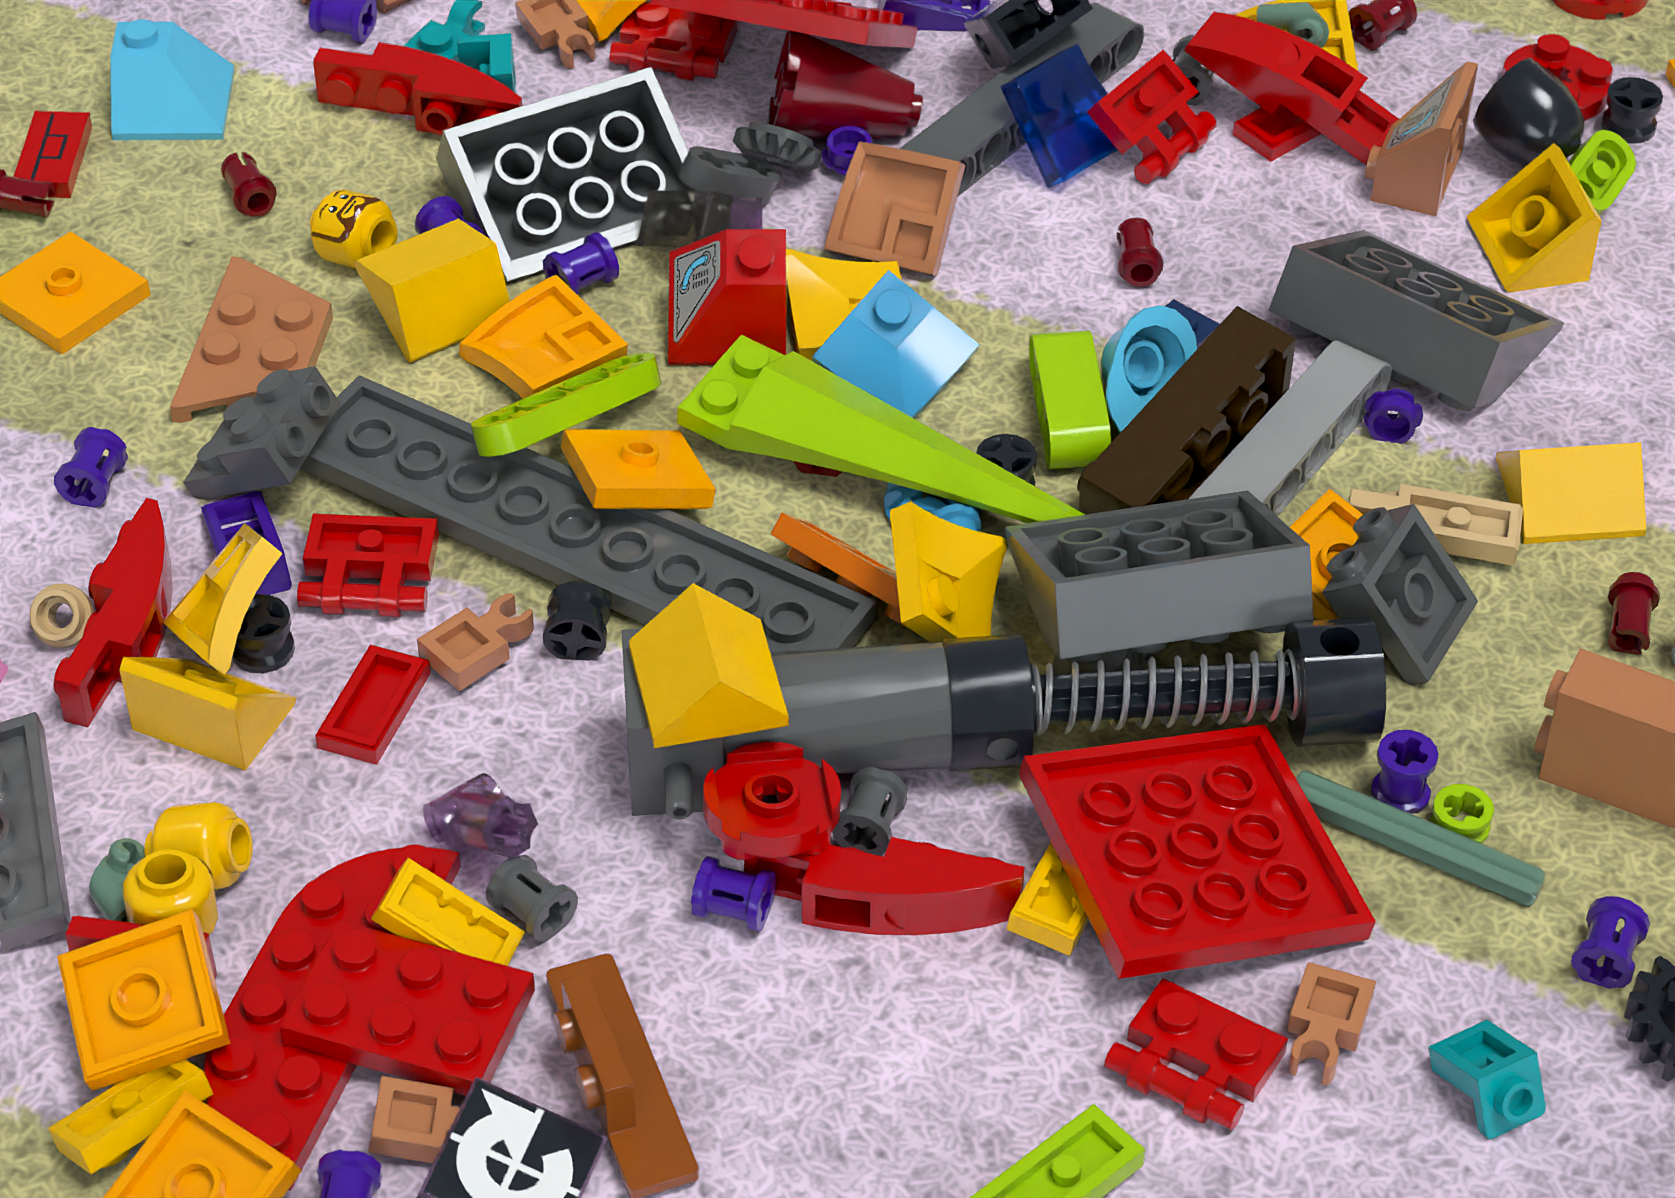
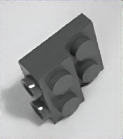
M316 366L293 371L286 369L276 370L261 380L257 386V394L254 398L251 396L243 397L232 403L223 414L224 420L211 440L199 450L197 454L198 460L183 481L194 498L206 499L291 484L340 405V401Z
M1415 504L1386 510L1384 507L1375 508L1362 515L1355 522L1353 530L1357 534L1358 539L1354 545L1339 552L1327 564V570L1332 578L1322 594L1339 619L1370 617L1376 624L1381 647L1404 681L1410 685L1429 682L1478 603V600Z

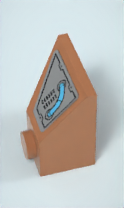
M1469 61L1464 63L1390 127L1382 147H1372L1365 171V178L1373 180L1370 201L1437 216L1464 149L1478 67L1477 63Z

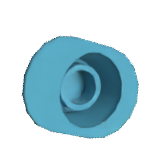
M1161 305L1143 308L1129 319L1125 327L1110 337L1103 349L1101 370L1102 377L1107 385L1106 403L1109 416L1119 433L1122 432L1197 350L1196 336L1188 320L1175 309Z

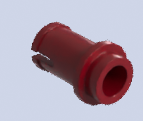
M236 152L230 154L222 162L221 175L232 189L231 197L234 206L240 213L252 217H260L267 214L273 208L277 196L274 183L270 178L261 174L251 154L242 152L241 158L245 165L241 163Z
M0 169V209L35 214L48 218L55 201L45 199L48 195H56L54 182L7 176L5 170Z
M1139 217L1129 218L1119 225L1118 231L1120 233L1116 232L1121 252L1117 268L1121 278L1135 287H1146L1154 283L1160 276L1164 261L1160 251L1155 248L1151 224L1146 219Z
M1627 572L1620 575L1608 591V600L1610 605L1613 606L1607 642L1613 651L1639 655L1642 653V649L1646 651L1649 648L1651 613L1658 606L1660 593L1654 585V581L1648 575L1640 572Z

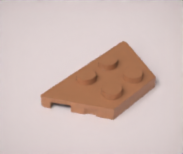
M232 256L170 405L172 421L179 423L192 421L191 412L226 404L228 408L232 403L243 397L251 396L254 398L257 394V386L261 380L276 370L286 369L293 371L314 367L333 320L331 303L241 257Z

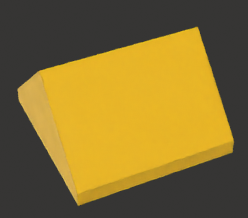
M1553 143L1466 216L1503 287L1509 293L1585 282L1590 279L1602 220L1563 152Z
M459 218L358 259L354 264L409 363L463 341L483 321L510 301L497 244Z
M1641 442L1513 450L1496 453V462L1509 502L1520 504L1523 507L1520 532L1523 544L1645 536L1646 513Z
M694 583L691 584L628 640L629 652L654 748L789 726V715L761 619Z
M123 657L119 669L132 730L245 771L294 707L297 697L229 673L222 675L215 668L187 658Z

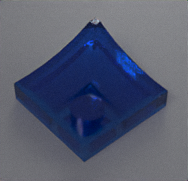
M1079 44L1059 51L1000 86L1047 188L1065 182L1079 172L1118 151L1087 113L1108 92L1088 64Z

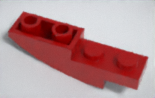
M1214 11L1183 50L1271 115L1282 104L1366 166L1372 147H1382L1390 127L1399 120L1398 117L1360 90L1367 81V76L1317 45L1263 22Z
M378 42L372 55L319 48L313 59L318 102L415 116L416 131L442 135L443 130L523 106L522 97L485 73L443 56L410 47Z
M145 498L132 520H127L122 525L117 543L104 563H98L91 573L88 593L90 598L94 600L96 612L88 618L83 637L70 657H65L61 660L54 676V692L59 696L64 722L89 727L116 682L122 683L119 669L123 657H157L167 628L163 622L171 612L173 590L171 561L158 500Z
M892 836L884 857L865 853L853 847H839L829 844L826 850L814 855L801 853L781 858L756 856L752 859L744 860V872L756 875L762 869L775 872L776 888L774 895L802 901V924L837 931L874 935L953 933L1007 922L1012 909L1023 892L1025 867L1006 863L997 858L979 857L940 848L927 842H914Z

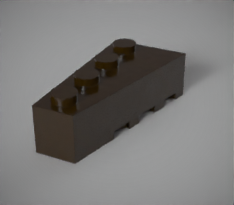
M1236 306L1100 456L1085 467L1077 484L1079 492L1078 511L1087 515L1189 499L1290 388L1296 338Z

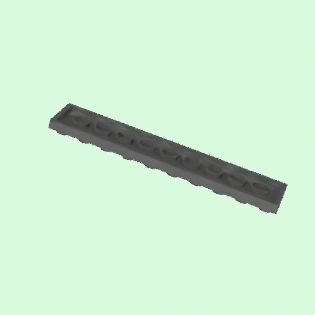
M360 375L337 396L340 405L300 468L406 517L437 519L439 532L554 584L560 585L574 581L595 585L606 592L611 600L612 610L645 625L693 583L761 619L770 652L853 647L877 618V600L668 509H595L571 467L526 447L504 455L479 456L471 423Z

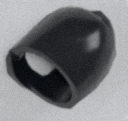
M1531 57L1521 60L1512 66L1492 86L1478 105L1473 118L1474 128L1493 149L1508 160L1524 166L1531 163L1553 143L1561 149L1567 159L1576 153L1582 144L1581 139L1585 128L1584 117L1567 86Z

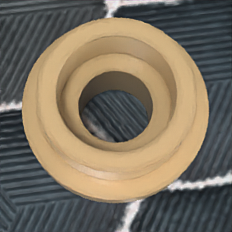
M53 584L41 590L34 598L29 613L31 628L35 635L49 646L59 648L77 645L83 637L86 622L91 614L94 613V608L88 595L80 588L70 584ZM67 604L72 610L73 617L70 624L62 628L56 621V612L61 605Z

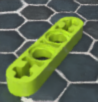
M637 353L613 359L474 420L471 423V428L479 456H498L518 451L660 387L662 382L655 355L653 353Z

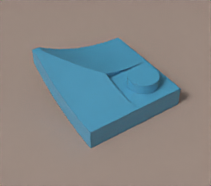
M888 270L812 356V362L915 419L975 355L980 344Z

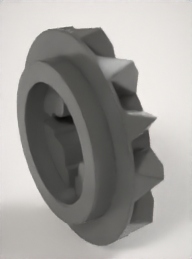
M751 122L749 127H737L732 141L743 154L756 157L770 165L795 169L801 172L817 169L822 157V152L813 147L814 142L808 137L765 123Z

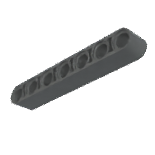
M1092 3L1093 9L1017 63L1007 66L899 149L955 160L965 164L958 192L959 196V194L961 195L992 171L994 167H997L1061 117L1062 114L1066 113L1134 60L1143 44L1144 28L1140 23L1099 3Z

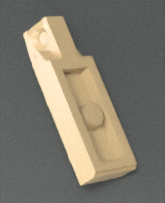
M1401 483L1398 491L1382 493L1355 488L1351 489L1348 503L1363 515L1379 507L1390 510L1415 504L1447 554L1515 566L1523 515V507L1520 504Z

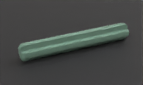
M1301 771L1296 777L1317 817L1323 821L1524 906H1532L1542 891L1545 872L1537 866L1310 771Z

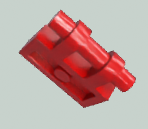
M644 2L626 17L620 30V42H612L609 61L610 63L628 65L631 72L652 67L653 70L676 73V78L694 81L696 76L716 79L719 71V62L724 63L737 34V20Z
M1164 49L1087 111L1122 155L1134 145L1140 149L1143 157L1142 161L1134 167V175L1143 184L1151 183L1158 176L1162 178L1168 176L1179 165L1180 157L1186 152L1194 153L1206 144L1208 134L1215 129L1217 124L1216 119L1210 112L1201 111L1196 115L1186 102L1197 94L1198 90ZM1164 120L1172 128V136L1168 139L1157 128Z
M313 513L303 554L305 576H324L323 582H299L297 589L298 606L320 607L323 614L343 615L345 609L379 610L381 617H400L401 611L426 612L428 602L427 587L404 585L405 580L431 581L439 539L437 519ZM349 578L381 579L380 585L348 583Z
M1162 978L1128 1027L1127 1041L1142 1049L1137 1052L1116 1041L1107 1053L1104 1067L1126 1077L1127 1086L1145 1095H1148L1152 1090L1184 1106L1183 1114L1203 1124L1209 1118L1233 1130L1240 1121L1245 1105L1224 1094L1228 1090L1254 1102L1286 1054L1288 1038ZM1172 1062L1200 1077L1194 1080L1168 1067V1065Z

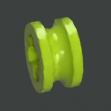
M1452 784L1442 788L1436 794L1430 822L1479 843H1483L1488 838L1491 828L1490 824L1494 815V806L1487 793L1468 784ZM1461 811L1472 815L1466 816L1463 821L1452 818L1457 817Z

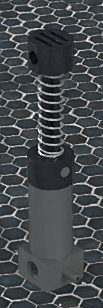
M1370 617L1290 622L1286 626L1282 651L1279 649L1276 652V661L1259 662L1258 654L1253 651L1250 655V663L1233 664L1232 655L1228 652L1225 655V664L1207 665V657L1202 654L1199 658L1200 666L1182 667L1181 658L1177 655L1174 658V667L1156 668L1155 659L1151 657L1148 660L1149 669L1130 670V661L1125 658L1123 670L1104 671V662L1100 659L1097 663L1098 672L1079 673L1078 663L1074 661L1072 663V673L1053 674V665L1048 663L1046 665V675H1039L1037 666L1031 664L1028 659L1026 643L1022 634L942 639L941 642L770 652L789 715V726L654 748L629 652L628 640L641 629L621 630L632 816L667 814L671 818L681 820L689 817L693 812H703L704 780L711 768L713 767L715 774L719 768L727 764L728 753L739 747L761 742H782L804 748V759L814 762L821 768L822 758L833 767L837 775L854 774L859 769L866 767H875L891 772L948 768L949 771L1021 767L1023 757L1033 755L1034 739L1038 734L1041 736L1045 733L1049 723H1057L1059 729L1067 734L1072 730L1075 722L1082 721L1084 726L1092 733L1098 728L1101 720H1108L1109 724L1116 731H1119L1124 726L1126 719L1131 718L1134 719L1141 729L1147 728L1152 717H1159L1161 722L1170 728L1176 722L1177 717L1184 715L1191 725L1196 726L1200 723L1204 714H1210L1211 718L1221 725L1226 721L1231 712H1235L1242 722L1247 723L1252 719L1255 711H1261L1262 715L1272 722L1278 717L1280 710L1285 709L1291 738L1297 747L1377 742L1381 739L1385 726L1386 675L1383 651L1375 622ZM1267 710H1274L1272 715H1269ZM1249 711L1247 716L1244 717L1242 712ZM1216 713H1223V714H1222L1221 718H1218V716H1217ZM1191 715H1197L1195 720L1192 719ZM1165 716H1171L1170 721H1167ZM1140 718H1145L1144 723L1141 722ZM1114 719H1120L1119 723L1116 724Z

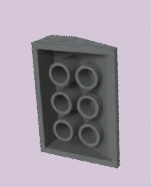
M652 67L443 130L436 156V161L452 198L463 209L464 219L468 223L478 225L483 230L484 235L497 244L506 284L544 273L542 261L547 254L554 251L563 254L582 245L585 237L594 232L602 234L608 240L613 250L713 219L717 215L709 196L693 190L682 182L678 176L689 150Z
M1365 230L1292 246L1268 310L1287 319L1285 326L1298 334L1308 337H1318V335H1321L1331 341L1338 340L1389 363L1392 366V379L1411 386H1419L1421 383L1438 391V399L1442 403L1463 411H1470L1472 408L1474 409L1496 401L1556 337L1565 323Z
M1248 490L1005 527L1006 541L1042 637L1060 659H1066L1069 662H1094L1103 658L1104 652L1129 649L1136 653H1153L1165 649L1168 642L1187 639L1199 643H1216L1228 639L1231 632L1251 629L1260 633H1280L1286 630V626L1290 622L1313 620L1310 545Z

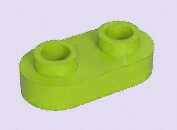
M1608 130L1595 132L1580 145L1577 152L1568 161L1598 215L1612 205L1636 169V159L1629 144L1621 136Z

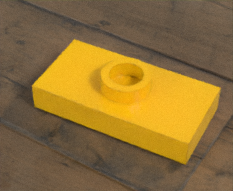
M1050 842L1012 909L1006 930L1071 956L1090 920L1052 842Z
M410 858L399 868L371 920L396 936L508 966L525 933L519 927Z

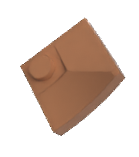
M859 141L837 200L824 249L873 262L897 261L899 268L937 276L965 164L937 156Z

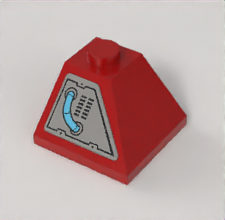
M726 229L669 252L668 365H715L740 335L786 355V229Z

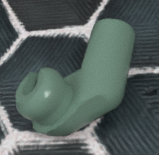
M1295 2L1258 5L1257 21L1287 31L1320 48L1328 40L1329 29L1327 22L1309 3Z
M122 838L113 842L110 845L108 855L100 861L90 879V896L107 920L128 922L123 898V882L128 871L139 860L145 858L143 845L134 839Z

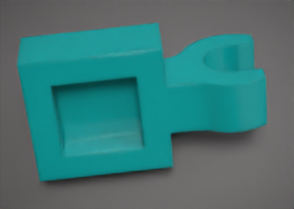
M455 0L444 25L430 20L403 46L437 54L459 62L457 39L461 36L479 35L485 29V23L472 19L475 13L482 8V1Z

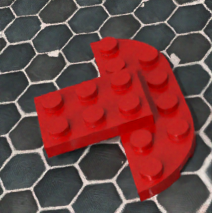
M418 844L371 852L350 859L322 873L307 883L296 894L277 919L224 1013L230 1044L207 1051L204 1074L213 1092L211 1096L206 1098L209 1107L295 1162L302 1170L357 1065L415 1082L453 1088L454 1093L469 1097L477 1081L487 1085L490 1084L535 992L534 973L396 936L371 920L396 873L408 858L452 885L461 868L459 852L430 848ZM297 1179L294 1181V1183H293V1184L291 1185V1187L288 1189L289 1191L292 1190V1188H293L294 1184L296 1183Z

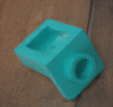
M511 33L461 36L457 39L460 63L485 73L516 93V72Z
M1486 1019L1428 1046L1432 1071L1473 1099L1478 1131L1488 1139H1494L1545 1113L1546 1105L1537 1052Z

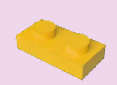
M184 1059L115 1084L49 1127L48 1130L58 1151L92 1175L101 1168L119 1163L128 1156L132 1147L149 1137L184 1090L200 1101L211 1096L213 1092L203 1070Z

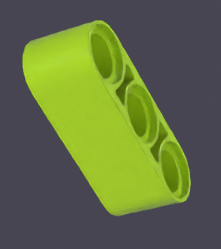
M1090 330L1031 333L1029 336V369L1031 377H1035L1031 378L1045 459H1050L1046 460L1048 470L1085 468L1090 462L1096 460L1111 444L1109 416L1092 333Z

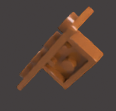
M609 953L549 969L546 972V981L557 1009L553 1016L561 1048L564 1054L574 1053L579 1066L575 1068V1077L582 1102L586 1110L596 1109L629 1196L631 1198H642L696 1181L699 1178L698 1163L614 957Z

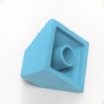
M140 19L132 22H117L110 55L112 140H223L235 72L234 65L172 21L152 22Z

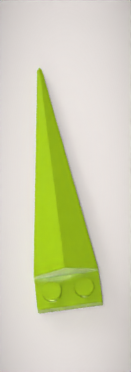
M743 335L739 336L677 407L678 425L727 449L777 457L873 478L974 506L1024 523L1085 515L794 351L783 355Z

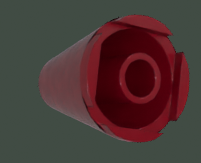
M787 31L776 66L774 79H777L775 95L770 98L767 124L794 131L811 140L828 139L832 131L844 126L859 127L865 130L871 138L903 137L908 127H917L922 110L923 96L914 94V82L809 34Z

